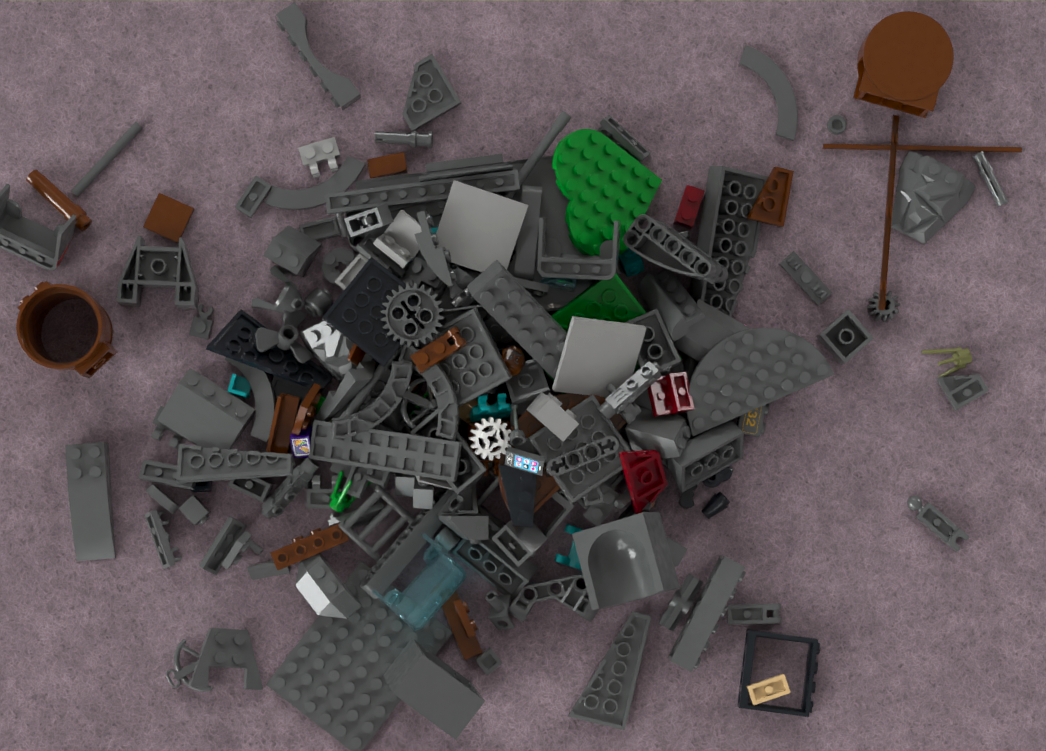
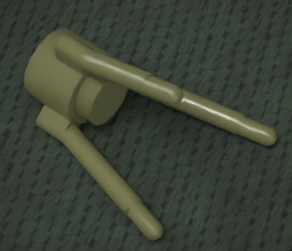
M961 347L954 349L921 351L922 354L954 353L952 358L940 361L937 364L940 366L954 362L957 366L938 377H945L961 368H965L966 364L972 362V356L968 348L961 349Z

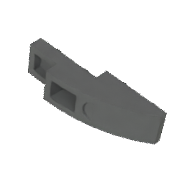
M427 211L418 212L417 216L422 232L414 235L419 249L433 272L446 285L454 286V281H457L455 270L450 268L449 262L452 261L450 252L445 247L437 248L436 246L439 244L437 234L432 231L431 226L434 225L432 215L428 214Z

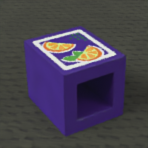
M307 427L306 430L302 429L299 436L291 433L290 442L294 458L309 457L312 427Z

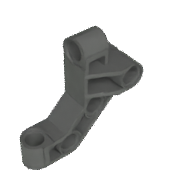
M581 572L526 585L509 607L508 613L524 622L535 602L555 598L590 622H592L599 609L592 610L589 596L586 595V586L581 585L579 582L580 578H584ZM559 583L562 587L561 592H554L552 584ZM526 589H532L535 592L534 598L526 596Z

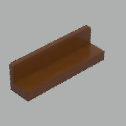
M281 393L278 396L266 452L289 453L290 436L297 417L301 397Z

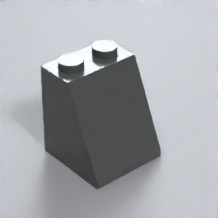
M288 225L272 239L263 256L296 275L304 277L322 243Z
M639 407L641 412L631 424H627L625 427L632 450H656L660 453L661 459L680 457L691 435L690 428L686 425L685 419L671 415L654 417L652 410Z

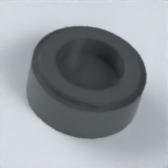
M840 115L832 116L827 122L828 131L834 135L843 133L847 126L846 120Z

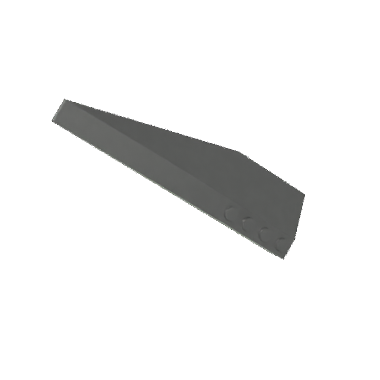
M709 166L697 247L724 266L728 271V277L722 283L714 282L713 284L708 281L691 278L689 295L695 302L700 299L732 317L737 304V295L744 286L742 282L745 274H748L750 270L748 265L750 257L754 258L757 252L761 222L747 219L768 176L726 166ZM684 353V372L687 373L688 382L690 383L699 361Z

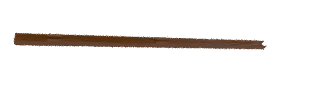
M894 114L892 118L878 310H885L899 128V116Z
M823 144L822 149L890 150V145ZM897 145V150L1021 153L1022 147Z

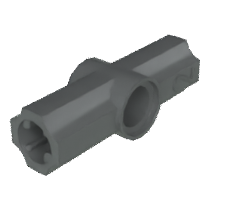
M688 574L679 590L674 593V598L669 601V606L659 623L674 631L682 616L688 612L693 604V598L698 593L703 582Z

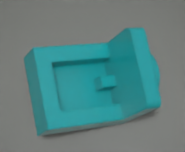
M627 248L619 255V260L624 267L627 277L644 271L641 256L631 249Z

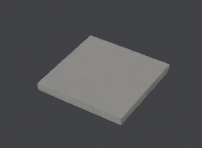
M454 180L436 232L439 244L436 246L437 248L445 247L446 250H449L452 263L483 272L498 260L507 270L528 205Z
M572 316L554 379L553 391L608 397L610 395L606 390L608 384L619 388L633 375L646 327L644 325Z

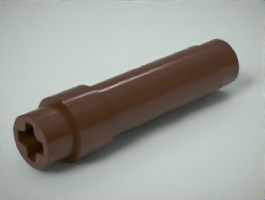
M37 169L27 176L26 181L65 216L67 221L73 214L76 215L75 226L80 231H85L91 225L92 220L87 216V213L79 205L73 203Z

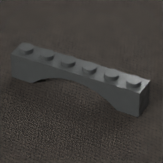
M292 3L276 14L278 27L282 32L286 30L289 34L287 37L288 41L293 47L297 46L299 48L298 54L303 62H309L311 65L309 70L313 76H319L322 81L319 84L325 92L329 91L333 97L330 99L335 107L338 108L340 106L344 110L359 100L361 95L351 80L328 70L312 53L307 38V20L296 3Z

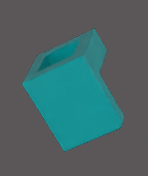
M232 374L227 392L249 399L252 388L248 380L237 374Z

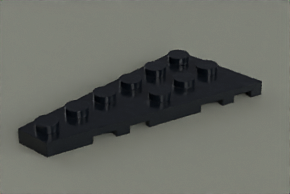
M242 309L207 345L206 350L310 389L314 383L321 385L320 392L333 379L330 373L312 360L305 363L299 362L291 349L282 350L276 345L265 352L258 351L255 334L258 328L266 327Z

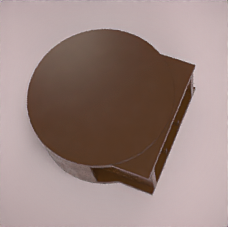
M898 12L882 19L870 31L859 49L857 57L859 77L853 98L926 118L928 111H934L939 89L948 79L953 67V46L945 29L931 17L918 12Z

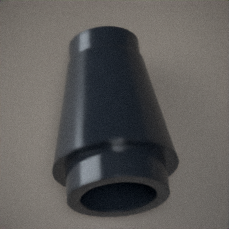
M722 492L715 493L701 511L710 519L728 508L727 505L730 501Z

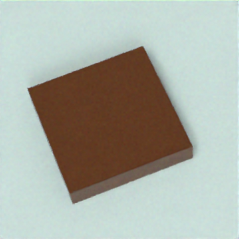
M159 193L143 227L179 243V237H182L194 212V208Z

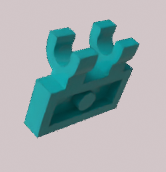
M506 393L498 394L497 403L487 406V395L479 396L478 405L472 407L470 411V422L481 421L482 418L488 420L489 417H493V419L508 418L512 410L510 403L506 404Z

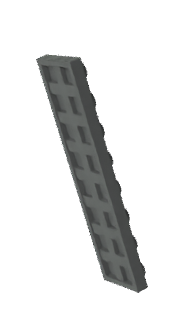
M314 420L309 459L457 482L462 442L379 429H367L352 437L332 439V422Z

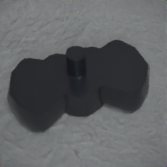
M697 485L681 494V499L678 502L681 507L687 509L695 505L692 497Z

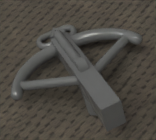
M424 377L417 378L411 382L402 397L401 413L404 421L411 429L416 427L413 423L429 411L434 412L438 409L437 401L433 399L431 388L427 381L429 400L411 393L416 385L426 381ZM407 402L420 406L425 410L410 420L406 410Z
M185 639L178 644L174 653L176 671L170 669L166 672V678L174 688L181 685V680L188 686L189 679L186 676L194 671L195 664L198 662L197 660L182 669L179 661L181 649L188 651L198 658L200 657L199 653L184 645L186 643ZM170 672L174 673L175 676L173 679H177V685H174L172 680L170 679ZM212 686L189 687L200 692H207L213 689Z

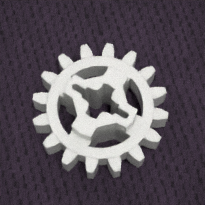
M489 417L487 422L482 418V424L475 423L477 429L470 430L474 434L473 437H469V440L474 441L470 447L476 448L474 453L476 455L481 453L482 459H485L487 455L488 460H493L494 456L500 459V453L506 455L505 448L511 447L508 444V441H510L508 434L511 433V430H505L506 423L500 425L501 419L497 418L494 422L493 417ZM491 426L488 430L482 431L485 427ZM500 431L502 432L503 440L499 435ZM488 436H492L494 441H489L487 439ZM479 438L482 441V446L479 444ZM500 446L497 450L492 451L494 447Z

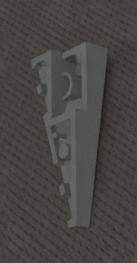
M374 360L359 362L356 369L348 370L336 391H329L314 420L329 422L371 380L377 363Z

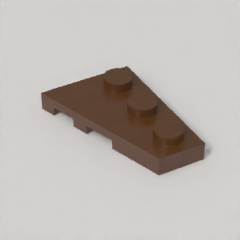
M773 167L747 219L784 227L794 171Z

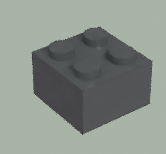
M849 309L844 311L816 336L841 365L845 364L874 339Z

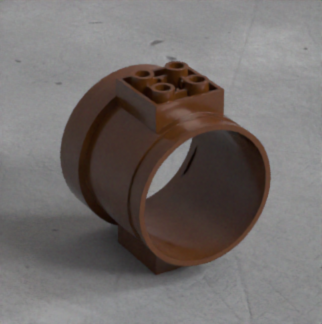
M48 281L41 282L34 288L35 292L30 296H25L20 301L21 305L17 307L20 310L16 324L19 343L27 356L42 366L55 370H76L81 376L91 378L118 353L111 345L113 328L109 315L91 295L77 287L67 284H52ZM71 299L85 300L93 308L97 317L98 334L96 341L90 351L80 359L69 363H57L48 355L42 343L41 329L44 319L53 307L63 301Z

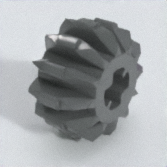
M892 291L886 293V310H878L879 293L874 292V298L870 297L868 299L872 304L868 305L867 309H873L869 315L877 314L875 317L876 321L880 320L882 316V321L887 322L888 318L890 320L894 319L893 314L899 313V310L895 307L900 306V303L894 302L898 296L896 295L891 298Z

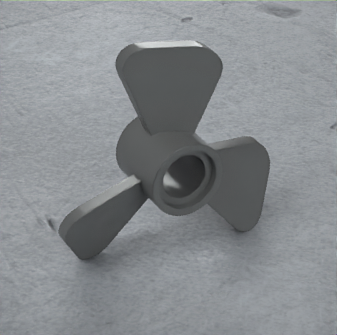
M285 311L282 315L283 326L279 332L263 327L258 328L255 334L258 351L265 352L277 345L282 350L291 349L296 359L301 363L311 360L313 357L312 352L296 342L299 336L297 327L304 320L305 313L301 311Z

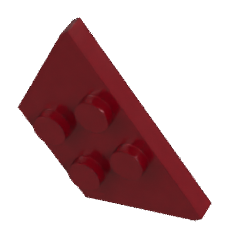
M656 450L623 451L619 453L635 514L643 512L642 510L649 502L651 504L654 502L657 495L668 484L659 452Z

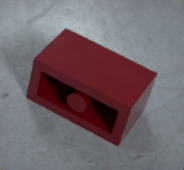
M686 185L673 224L692 229L705 190Z

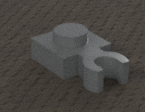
M200 304L198 307L200 316L193 317L189 335L208 340L213 321L208 320V317L213 314L214 310L213 307H210L207 313H203L204 305Z

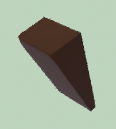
M404 152L367 159L370 178L408 173Z

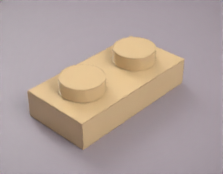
M784 674L747 686L753 705L791 693Z

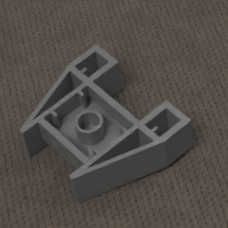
M141 236L137 237L118 282L117 303L119 305L140 307L142 287L176 288L175 306L178 309H198L199 289L187 244L183 238L179 237V248L145 246V240Z

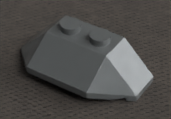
M322 553L300 561L295 586L317 615L348 619L362 607Z

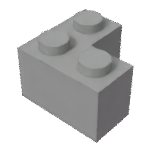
M541 392L526 410L564 442L579 425L574 420L577 416L569 409L564 411L560 407L562 403L550 393L546 395Z

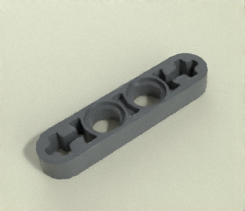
M613 436L604 437L549 460L546 464V471L551 476L562 475L615 453L619 448V442ZM606 440L613 442L612 450L606 448L602 450L604 454L601 455L600 447L607 444ZM594 447L597 454L594 458H589L586 455L587 448ZM571 454L577 455L579 459L575 466L568 462V457ZM561 458H564V464L568 469L565 470V466L558 468L557 473L555 470L551 471L552 462L559 464L563 462Z

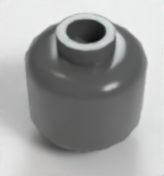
M314 289L305 298L304 308L314 317L323 316L333 305L331 293L326 289Z

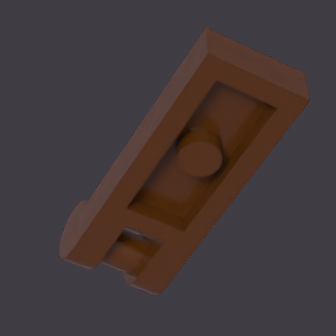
M453 327L447 333L410 356L420 373H424L467 345L466 340L461 338L458 327ZM453 338L455 343L451 346L448 341Z

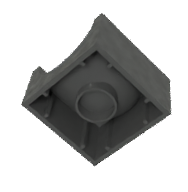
M642 512L572 534L592 610L611 608L680 588L660 512Z
M411 638L383 675L394 695L455 740L485 702L469 680L413 638Z

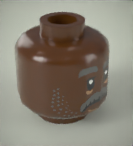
M516 346L503 349L501 356L511 375H518L526 360L524 352Z

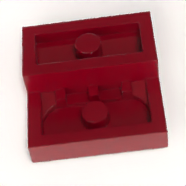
M686 372L669 373L666 376H661L653 385L647 388L654 417L695 409L692 396L689 394V382Z

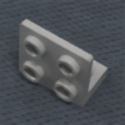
M401 210L394 218V222L389 225L386 231L373 244L404 268L412 262L420 251L414 234L422 231L420 223L404 210Z

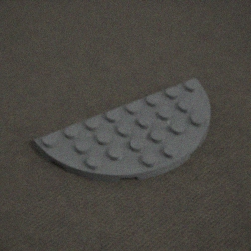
M764 327L733 333L716 343L702 357L693 372L689 383V394L692 396L695 409L686 412L692 436H695L834 375L819 350L807 340L794 333Z

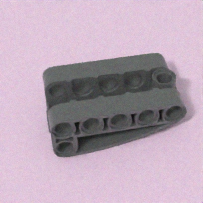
M645 214L639 215L634 220L623 237V242L629 249L663 268L695 279L708 281L711 284L714 282L722 283L728 277V271L724 266L668 224L655 220ZM648 220L649 225L644 229L643 223Z

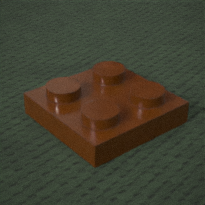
M314 383L300 405L292 430L293 434L299 436L302 429H307L310 423L309 418L313 419L317 411L315 405H318L322 396L319 394L321 385Z

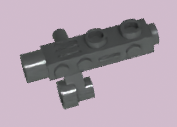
M649 361L619 388L608 384L606 390L610 395L597 408L598 412L607 421L616 413L620 414L628 424H631L641 412L636 403H631L661 377L660 372L662 368L656 362L651 363Z
M307 457L301 465L293 469L292 475L287 476L261 506L263 509L261 511L262 514L268 519L281 515L285 507L296 499L297 494L303 487H312L310 480L315 471L320 467L314 459Z

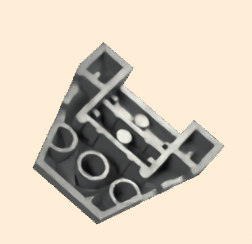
M908 151L899 168V180L896 187L897 193L893 207L891 227L925 244L968 203L976 186L971 181L965 179L966 176L945 164L929 156L923 157L918 153Z
M322 321L318 324H313L298 332L306 348L312 352L313 356L339 384L348 370L357 368L355 364L348 361L349 351L354 343L327 322ZM365 353L362 362L373 361L374 359Z

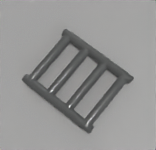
M380 485L375 487V492L345 522L342 521L338 525L342 531L376 562L382 557L377 551L406 522L410 524L414 520V517ZM382 497L388 505L357 534L351 528L353 524ZM393 510L399 513L401 517L372 546L364 540Z

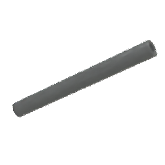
M135 122L77 183L71 192L79 197L142 130V127Z

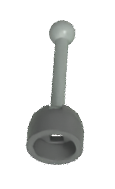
M512 403L510 408L513 410L515 429L510 433V443L513 446H521L526 442L524 432L518 428V405L513 406Z

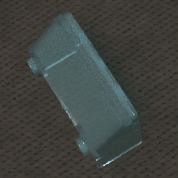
M425 533L422 537L431 545L426 549L423 556L427 565L402 593L397 589L391 590L385 597L375 589L372 591L390 610L415 631L422 629L466 578V572Z

